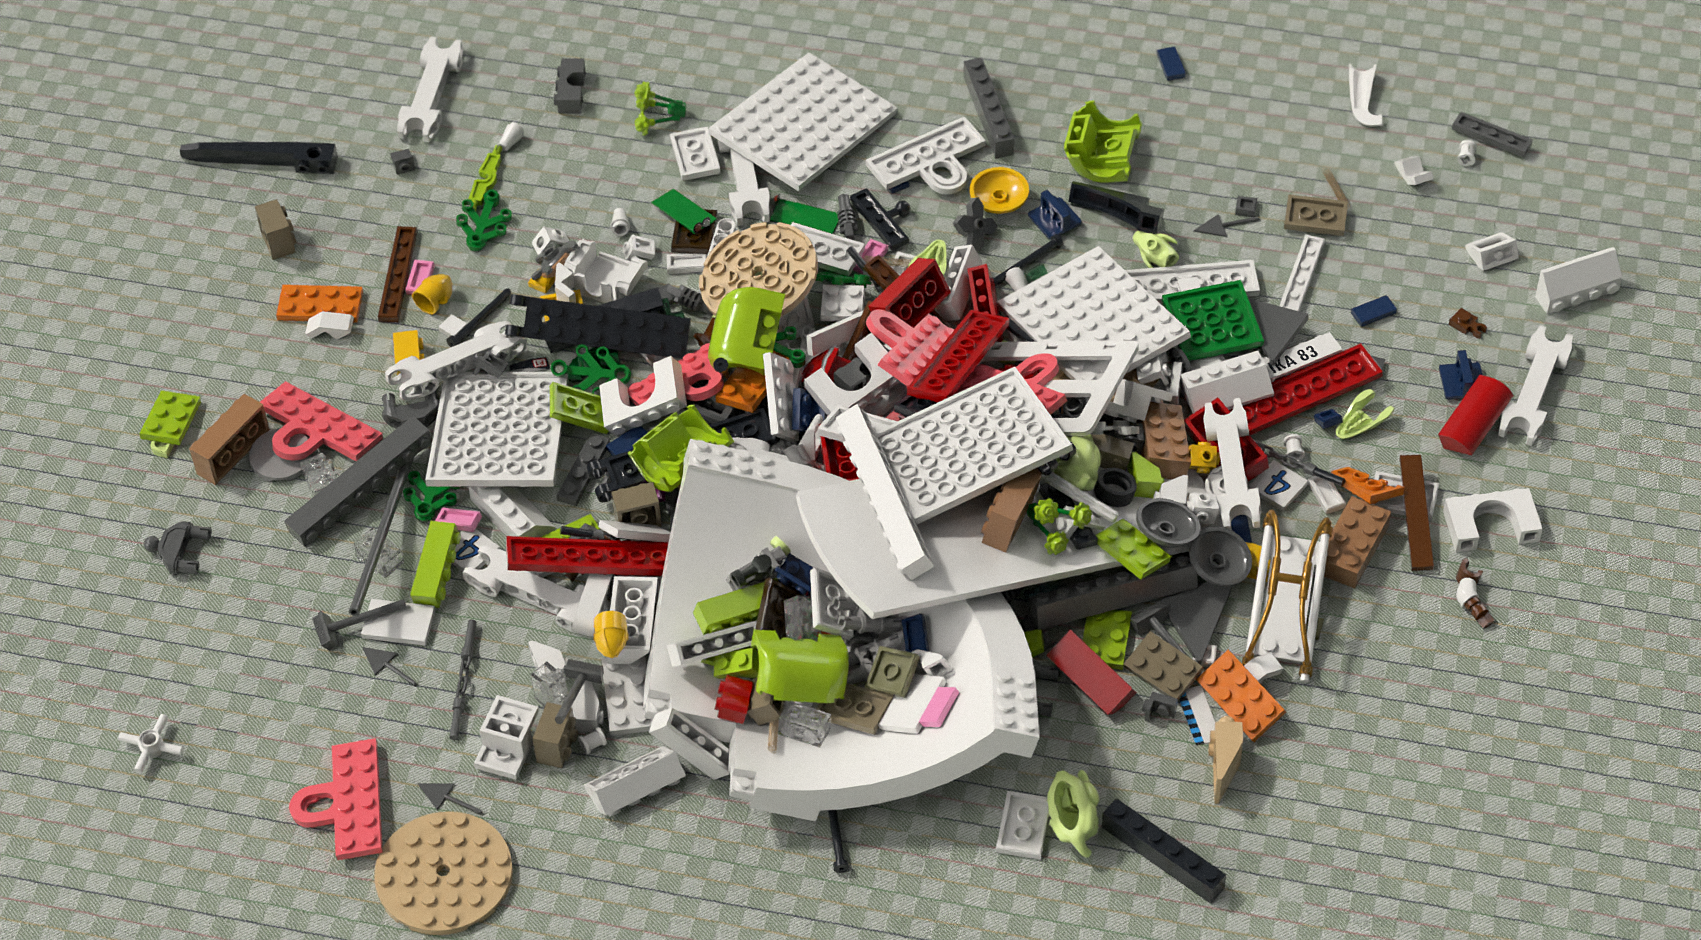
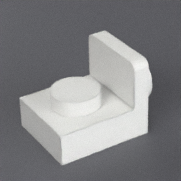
M631 235L629 241L625 242L623 246L625 260L630 261L633 255L652 260L655 256L654 240Z

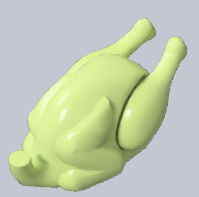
M1090 434L1084 437L1066 436L1075 445L1076 454L1067 461H1063L1059 457L1056 458L1058 468L1054 473L1082 491H1091L1098 479V469L1101 463L1099 448L1095 445Z
M1062 770L1056 773L1047 794L1048 811L1051 817L1049 824L1061 842L1072 843L1078 852L1087 858L1091 855L1092 851L1086 846L1085 841L1096 835L1099 828L1096 809L1099 803V794L1094 785L1089 781L1088 775L1084 770H1080L1077 773L1078 777Z

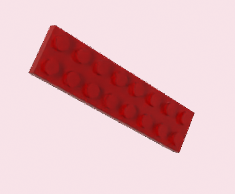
M970 310L907 387V395L914 396L917 399L932 400L936 403L953 396L1009 326V318Z
M1360 343L1271 383L1274 396L1242 405L1246 411L1249 435L1381 378L1383 371Z
M506 536L507 570L662 576L669 542Z

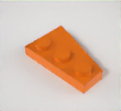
M1350 467L1331 471L1332 474L1345 478V484L1342 487L1370 504H1376L1378 501L1404 495L1403 486H1389L1388 481L1384 479H1370L1369 474Z

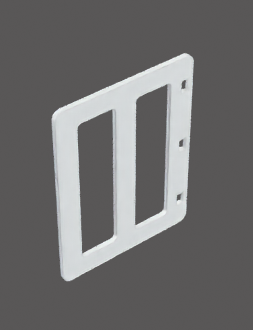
M1136 341L995 342L978 365L983 361H1024L1033 355L1042 353L1052 354L1057 360H1111L1103 376L1098 380H1051L1044 386L1063 393L1066 397H1090L1078 418H1053L1065 436H1087L1097 426L1136 356L1139 346Z

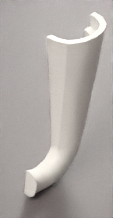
M1349 63L1350 97L1354 116L1358 122L1365 126H1383L1382 114L1372 115L1368 111L1377 64H1374L1373 69L1361 71L1355 69Z

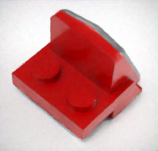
M831 347L812 358L802 372V386L805 387L804 379L820 368L824 370L834 383V372L850 363L851 360L839 357V348Z

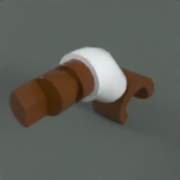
M1465 558L1462 560L1456 573V580L1459 583L1456 598L1463 609L1471 612V615L1482 628H1487L1495 619L1489 614V610L1484 604H1481L1477 594L1476 584H1478L1483 571L1478 570L1477 573L1468 571L1469 560Z

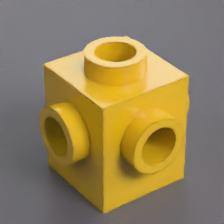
M1198 442V445L1192 444L1189 446L1191 459L1189 469H1197V473H1210V470L1215 469L1216 465H1219L1220 453L1217 452V446H1211L1209 442Z

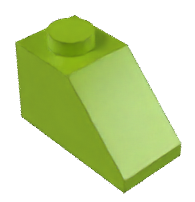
M1131 452L1127 472L1135 478L1137 483L1134 497L1153 498L1155 491L1159 492L1162 483H1165L1164 478L1161 477L1160 468L1138 453Z

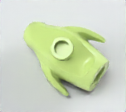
M1136 231L1134 233L1133 241L1138 246L1141 258L1148 268H1154L1151 263L1159 267H1170L1178 262V253L1168 243H1178L1172 237L1165 234H1152L1143 231Z

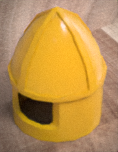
M438 274L424 279L422 284L412 293L414 303L423 312L430 315L435 314L439 310L438 304H446L452 295L453 284L450 276Z
M618 611L601 612L594 618L595 633L593 640L597 649L605 657L616 658L626 646L629 637L627 620L625 615Z

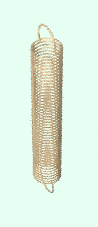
M1326 170V174L1324 172L1323 174L1325 177H1328V173ZM1329 174L1330 179L1329 177L1326 179L1329 184H1332L1330 185L1332 190L1337 192L1336 187L1340 188V186L1334 182L1336 181L1335 177ZM1339 189L1337 194L1334 192L1338 200L1348 201L1346 197L1342 196L1344 195L1342 190Z
M866 256L864 258L872 260L875 256ZM884 259L885 261H898L897 263L889 264L890 266L903 265L899 267H909L910 259Z
M779 719L775 720V722H770L768 750L770 752L777 749Z

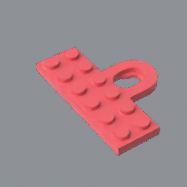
M873 310L866 320V325L870 332L892 348L880 360L878 366L907 387L954 331V329L947 327L937 317L930 314L914 328L885 310ZM885 327L898 332L901 335V337L896 336L895 334L887 330Z
M710 343L704 344L699 350L683 356V359L677 361L682 366L685 396L690 401L708 399L717 394L724 386L722 376L710 365L708 359ZM654 373L648 375L646 379L640 382L633 383L628 388L629 400L636 406L646 402L655 389ZM699 380H709L708 385L704 387H692Z
M1048 353L1036 354L1025 359L1016 367L1023 378L1039 369H1043L1033 378L1025 379V381L1050 415L1067 402L1065 394L1044 387L1059 372V364L1054 355ZM980 364L975 367L955 394L1003 371Z
M286 381L260 401L264 405L265 413L286 423L272 438L274 453L285 460L304 459L321 445L325 444L350 459L357 461L383 439V433ZM295 434L309 436V439L298 447L288 446L291 437Z
M373 738L333 745V782L307 786L296 792L289 804L291 816L298 825L307 828L334 824L337 860L383 853L377 740ZM322 798L333 799L332 806L327 810L313 813L307 811V807L310 804L316 803Z

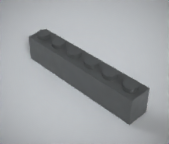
M983 58L965 60L963 77L995 159L1014 155V137Z

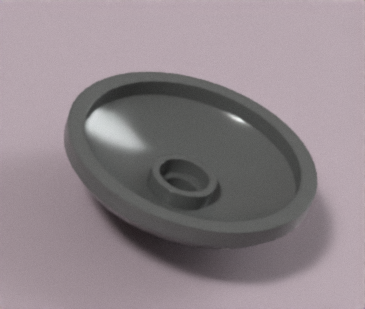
M1155 498L1145 501L1138 508L1136 522L1139 529L1147 538L1157 544L1166 547L1187 546L1193 543L1200 533V522L1197 516L1187 506L1165 498Z
M1223 527L1205 528L1200 531L1197 539L1189 547V557L1193 568L1199 576L1213 585L1221 587L1237 585L1247 577L1251 570L1252 556L1247 544L1238 534Z

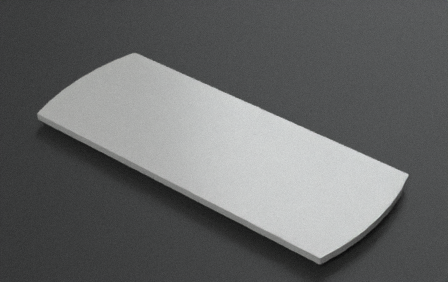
M1115 430L1103 432V434L1122 440L1125 436L1115 433ZM1099 467L1098 474L1105 468ZM1189 469L1187 473L1186 501H1188L1191 492L1206 493L1205 483L1194 469ZM860 479L797 491L796 495L801 518L821 560L851 599L872 619L1123 566L1098 545L1077 550L1070 538L1065 551L1054 555V553L1049 555L1044 547L1045 543H1047V536L1037 526L1033 525L1034 520L1030 519L1027 514L1006 553L981 543L984 536L981 533L985 521H989L988 517H986L990 505L995 506L993 502L997 492L1002 493L1000 488L995 487L917 524L934 567L911 580L907 574L902 575L896 566L898 560L893 557L889 550L892 546L883 536L882 532L885 530L876 520L878 514L870 506L871 498L864 492L863 486L865 484ZM1040 480L1033 503L1044 500L1039 492L1040 485L1046 483L1043 480ZM1112 483L1105 484L1108 488L1119 492L1125 491L1119 485ZM1094 488L1091 491H1084L1093 498L1098 499L1094 493ZM1134 497L1131 503L1124 507L1108 506L1119 514L1114 523L1124 518L1142 532L1137 525L1136 514L1142 503L1153 498ZM1072 499L1075 505H1079L1077 501ZM1218 514L1214 524H1200V531L1208 527H1223ZM1103 517L1101 519L1106 526L1104 529L1114 524ZM1052 523L1043 525L1050 533L1054 534L1056 532L1051 525ZM1091 528L1095 535L1102 531ZM1157 544L1169 555L1188 552L1190 544L1183 547H1166Z

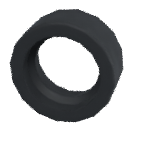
M1106 468L1098 474L1094 493L1102 503L1108 506L1124 507L1133 500L1137 483L1130 473L1122 469ZM1112 483L1119 485L1125 491L1119 492L1108 488L1105 484Z

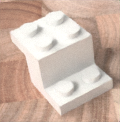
M823 285L821 321L837 322L863 311L865 308L866 288L857 285Z
M1122 379L1117 388L1114 401L1109 402L1104 413L1135 423L1137 419L1145 421L1150 400L1158 403H1163V400L1171 402L1173 393Z
M497 695L480 729L482 747L474 762V767L516 780L533 745L531 727L539 713L538 706Z

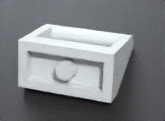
M1502 232L1465 245L1469 255L1479 269L1483 271L1519 259L1516 240Z
M820 414L814 417L798 444H803L810 459L816 461L821 451L818 424H822L823 417Z

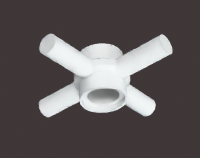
M164 714L159 716L153 730H145L140 736L123 732L119 734V741L139 745L142 753L134 768V771L138 774H142L149 758H156L163 751L180 756L184 752V747L163 742L160 735L168 720V717Z

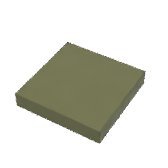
M879 646L865 688L905 698L920 656L911 652Z

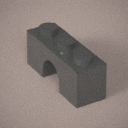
M561 58V66H557V77L559 80L555 81L557 94H554V105H557L558 113L581 114L583 102L581 86L585 85L586 76L584 58Z
M859 357L854 358L850 363L834 372V384L846 391H856L866 386L865 375H871V373Z

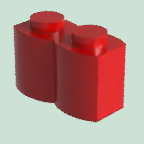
M726 675L725 681H720L717 693L721 694V697L717 696L714 710H718L717 718L741 724L744 723L753 681Z

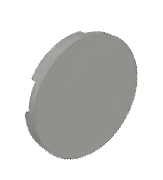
M279 429L271 430L261 435L253 443L249 453L251 467L255 474L270 482L272 480L286 479L290 481L299 477L311 465L313 455L312 453L304 459L294 461L278 457L273 451L272 438ZM295 434L291 437L288 446L298 447L308 438L304 434Z

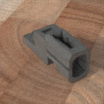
M710 398L701 401L686 399L687 406L695 405L708 425L735 417L734 408L718 403ZM685 407L680 409L679 411H677V414H681L682 412L688 410V408Z

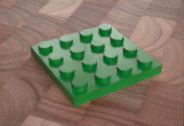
M1241 280L1162 295L1164 308L1190 331L1191 337L1178 344V347L1184 352L1189 361L1264 345L1263 336Z

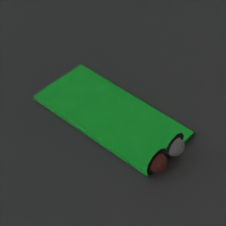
M674 188L651 202L694 234L717 220L713 215Z
M780 193L774 197L775 202L770 205L773 212L770 221L788 225H791L793 222L833 234L838 224L837 212L781 199Z

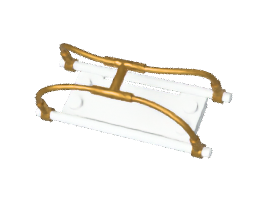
M1273 509L1269 510L1266 517H1264V535L1246 653L1242 658L1243 665L1252 660L1254 655L1257 657L1271 652L1277 661L1295 664L1302 663L1299 668L1300 682L1309 683V678L1312 677L1313 672L1311 663L1329 538L1332 537L1333 532L1332 522L1328 517L1321 521L1312 540L1280 536L1278 518ZM1268 560H1271V562H1270V568H1269L1267 588H1266L1265 602H1264V608H1263V615H1262V619H1261V621H1260V623H1259L1260 613H1261V607H1262V600H1263V593H1264V587H1265V580H1266V573H1267V567H1268ZM1314 567H1316L1308 629L1306 633V620Z

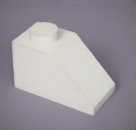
M1182 475L1162 483L1159 492L1155 491L1153 499L1165 498L1185 505L1188 476Z
M535 641L528 642L530 655L544 688L569 680L568 677H565L563 669L568 658H563L560 650Z

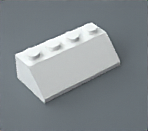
M1611 247L1541 270L1535 297L1546 314L1559 312L1564 308L1577 306L1580 303L1595 300L1598 297L1619 291L1622 274L1615 248Z
M1259 351L1180 374L1181 393L1192 413H1195L1204 407L1205 403H1209L1217 397L1229 410L1234 408L1233 400L1235 398H1240L1241 404L1246 405L1274 396L1267 366Z
M468 486L471 501L505 536L542 537L555 530L550 521L515 486Z
M614 576L610 611H618L625 615L629 637L626 646L618 657H607L608 664H631L650 653L658 577Z
M661 746L584 784V788L600 813L613 816L621 811L620 808L626 805L633 806L641 801L640 798L646 795L653 796L661 791L660 788L664 786L678 784L681 781L680 779L686 775L676 752Z

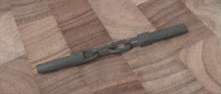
M468 620L465 643L461 651L460 679L457 684L456 696L452 707L453 718L449 736L451 740H458L462 713L465 709V691L469 676V666L474 653L473 642L477 623L475 620ZM466 669V674L462 677L463 670ZM461 682L464 683L463 690L460 689Z

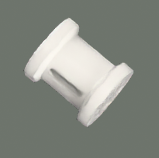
M1464 140L1459 145L1460 154L1457 161L1462 166H1470L1475 163L1474 153L1477 150V144L1471 140Z
M1298 434L1286 436L1283 440L1284 446L1287 447L1286 454L1292 455L1301 461L1305 457L1304 450L1301 448L1302 437ZM1287 457L1288 461L1295 462V460Z
M599 727L594 728L593 732L584 737H578L580 746L586 755L590 753V750L600 745H607L606 738Z

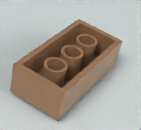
M243 394L191 445L189 450L197 475L216 485L250 451L253 443L270 430L262 403Z
M1150 402L1145 421L1137 419L1136 422L1143 423L1145 443L1141 456L1160 468L1161 477L1164 479H1175L1182 475H1187L1191 459L1181 405Z
M1038 467L1002 484L1000 489L1002 493L997 492L993 502L995 506L990 505L986 514L989 521H985L981 533L984 536L981 543L1005 553L1007 552L1027 514L1029 504H1032L1042 477Z
M1351 496L1333 528L1332 537L1329 538L1324 577L1355 589L1389 527L1391 511Z

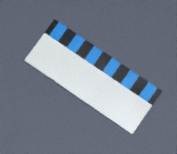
M1202 686L1188 688L1180 698V704L1195 744L1210 742V730L1214 731L1215 720Z

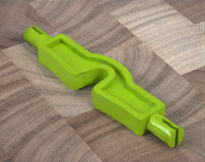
M500 145L494 146L493 152L487 154L479 169V176L485 179L474 180L468 198L473 201L475 211L478 205H483L484 194L488 190L493 189L497 183L496 172L501 163L500 153L503 149Z

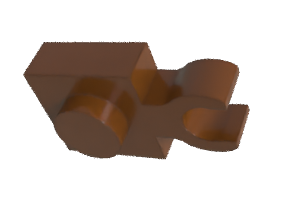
M1460 308L1449 319L1448 325L1465 335L1471 332L1475 338L1481 339L1482 333L1480 331L1483 333L1487 331L1486 325L1477 323V316L1463 308Z

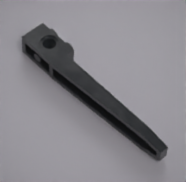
M198 142L181 145L179 150L181 159L209 163L294 166L295 172L334 174L338 160L336 144Z

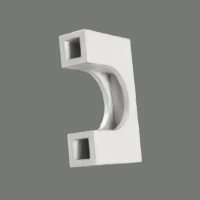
M872 333L855 344V353L871 373V379L866 386L856 391L843 390L833 383L822 368L804 379L806 390L827 416L837 405L851 408L858 404L863 409L868 404V401L873 398H879L885 392V389L890 386L894 387L900 382L878 366L880 360L888 352Z
M672 356L653 363L655 389L650 398L639 406L630 407L628 387L618 378L599 385L604 427L614 436L687 407L682 366Z
M1529 488L1445 499L1443 513L1455 552L1477 550L1479 534L1474 519L1484 513H1496L1506 517L1514 528L1518 544L1540 542L1543 528Z

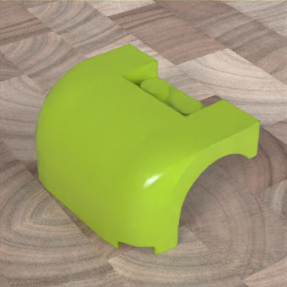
M1094 100L1085 102V106L1078 111H1074L1064 143V151L1071 166L1081 176L1095 182L1128 181L1131 170L1129 160L1135 139H1139L1143 125L1139 115L1134 114L1127 120L1116 121L1105 117L1099 111Z
M743 287L727 293L721 300L715 317L708 349L710 365L713 367V363L717 358H724L728 362V368H748L765 375L763 354L773 353L785 294L757 287Z
M688 405V410L679 415L677 412L670 415L632 445L634 450L628 452V455L648 483L653 482L654 488L671 492L681 484L684 457L690 439L702 440L716 445H725L726 447L734 443L726 428L722 429V434L713 430L703 419L695 405Z
M753 631L751 647H757L759 654V671L756 691L759 695L765 692L774 695V700L834 703L837 698L844 699L849 669V656L847 647L840 635L819 634L816 642L812 639H804L803 641L791 638L779 639L776 631Z

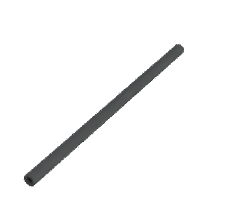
M414 458L402 466L396 476L349 609V614L352 616L360 614Z

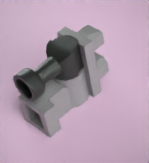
M780 546L771 551L766 547L750 563L731 572L726 581L731 589L735 591L745 588L754 581L763 580L766 575L769 578L774 575L775 568L783 563L786 555Z

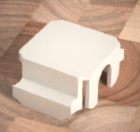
M584 239L578 241L577 248L570 253L564 264L573 273L574 288L576 290L580 289L581 295L603 303L624 298L625 295L629 296L648 267L647 260H641L637 256L633 257L631 262L601 251L597 256L595 241L591 242Z

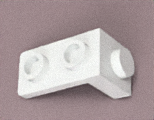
M1065 506L1064 510L1069 511L1071 509H1074V507ZM1092 511L1091 521L1085 526L1104 530L1106 527L1101 520L1102 517ZM1059 514L1054 523L1051 524L1055 531L1059 533L1065 532L1068 539L1078 528V526L1073 525L1074 520L1069 515Z

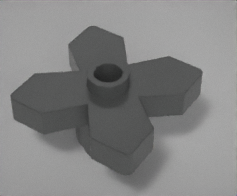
M976 197L971 198L967 203V215H958L953 221V225L960 235L967 236V245H973L976 252H979L984 246V235H992L998 226L993 218H983L984 205Z

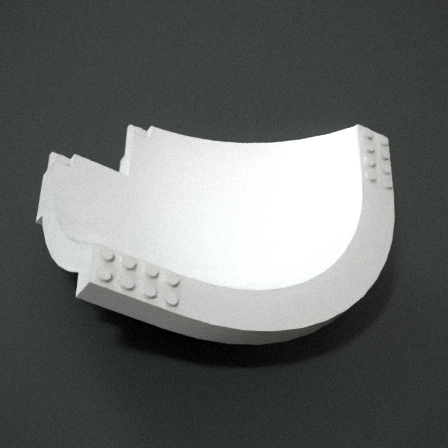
M690 439L684 457L683 477L663 569L650 655L646 665L643 701L644 718L654 719L655 714L673 707L716 740L729 743L728 773H730L731 797L750 800L749 808L811 821H816L820 810H838L880 804L927 791L949 783L967 773H971V771L985 765L1003 752L1032 757L1040 738L1032 655L1024 631L1001 592L884 617L900 618L902 620L922 613L925 616L929 651L942 655L951 665L953 671L941 677H944L946 680L944 687H956L959 694L941 727H921L918 734L885 731L879 728L876 734L873 735L819 719H814L813 723L782 714V718L779 719L777 749L770 752L768 750L770 722L759 726L748 715V712L743 724L717 718L718 710H714L717 696L721 697V694L717 692L720 681H725L726 678L718 679L714 677V666L701 663V660L672 667L667 645L703 636L693 615L696 603L732 592L733 590L726 581L728 575L750 563L766 547L770 551L774 548L771 546L770 541L775 536L789 547L792 555L814 568L831 573L810 540L801 518L796 495L797 491L846 482L848 480L806 465L771 457L766 454H757L744 449L739 450L726 447L725 445H716L702 440ZM774 573L771 578L775 579L776 574ZM767 575L765 576V578H764L763 580H761V581H754V582L750 583L749 585H747L746 587H749V586H752V585H755V584H758V583L765 582V579L768 578ZM789 586V588L793 589L794 591H797L793 586ZM802 597L801 607L812 598L808 597L805 599ZM902 627L899 632L884 631L879 634V641L898 634L902 647L897 650L905 651ZM853 643L850 647L846 646L848 653L854 651L853 649L856 646L861 647L863 644ZM860 665L850 666L848 672L860 668ZM923 671V672L919 673L918 675H928V674L926 673V671ZM737 677V678H741V679H745V680L752 681L750 678ZM862 681L853 685L865 688L866 682Z

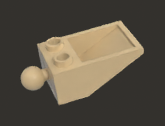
M1230 716L1220 718L1218 722H1215L1214 731L1210 730L1208 755L1213 756L1214 804H1219L1241 762L1243 725L1242 722H1235Z

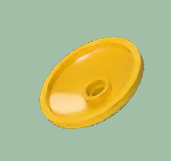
M1006 167L985 169L979 172L970 183V197H978L984 205V211L989 213L1004 214L1013 212L1022 207L1029 196V185L1025 177L1019 172Z

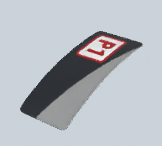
M540 357L517 362L510 365L509 369L510 372H533L550 369L547 357Z

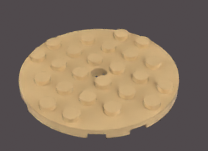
M766 222L752 224L749 229L741 232L737 230L728 235L707 256L703 264L702 275L699 277V289L709 311L716 316L721 300L732 290L743 287H757L784 293L785 299L780 317L791 312L810 292L818 272L817 254L809 238L796 227L780 222L777 225L767 224ZM757 272H762L763 274L762 276H754Z
M448 811L421 816L399 828L382 847L383 853L378 855L374 872L378 898L392 919L418 933L448 935L468 930L469 926L479 921L482 923L495 912V908L506 898L509 891L513 866L510 851L504 838L492 825L483 819L467 813ZM443 867L449 870V873L446 876L438 875V872L442 870Z

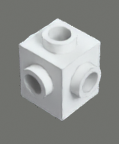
M1191 492L1185 504L1194 512L1200 524H1214L1219 511L1216 494Z

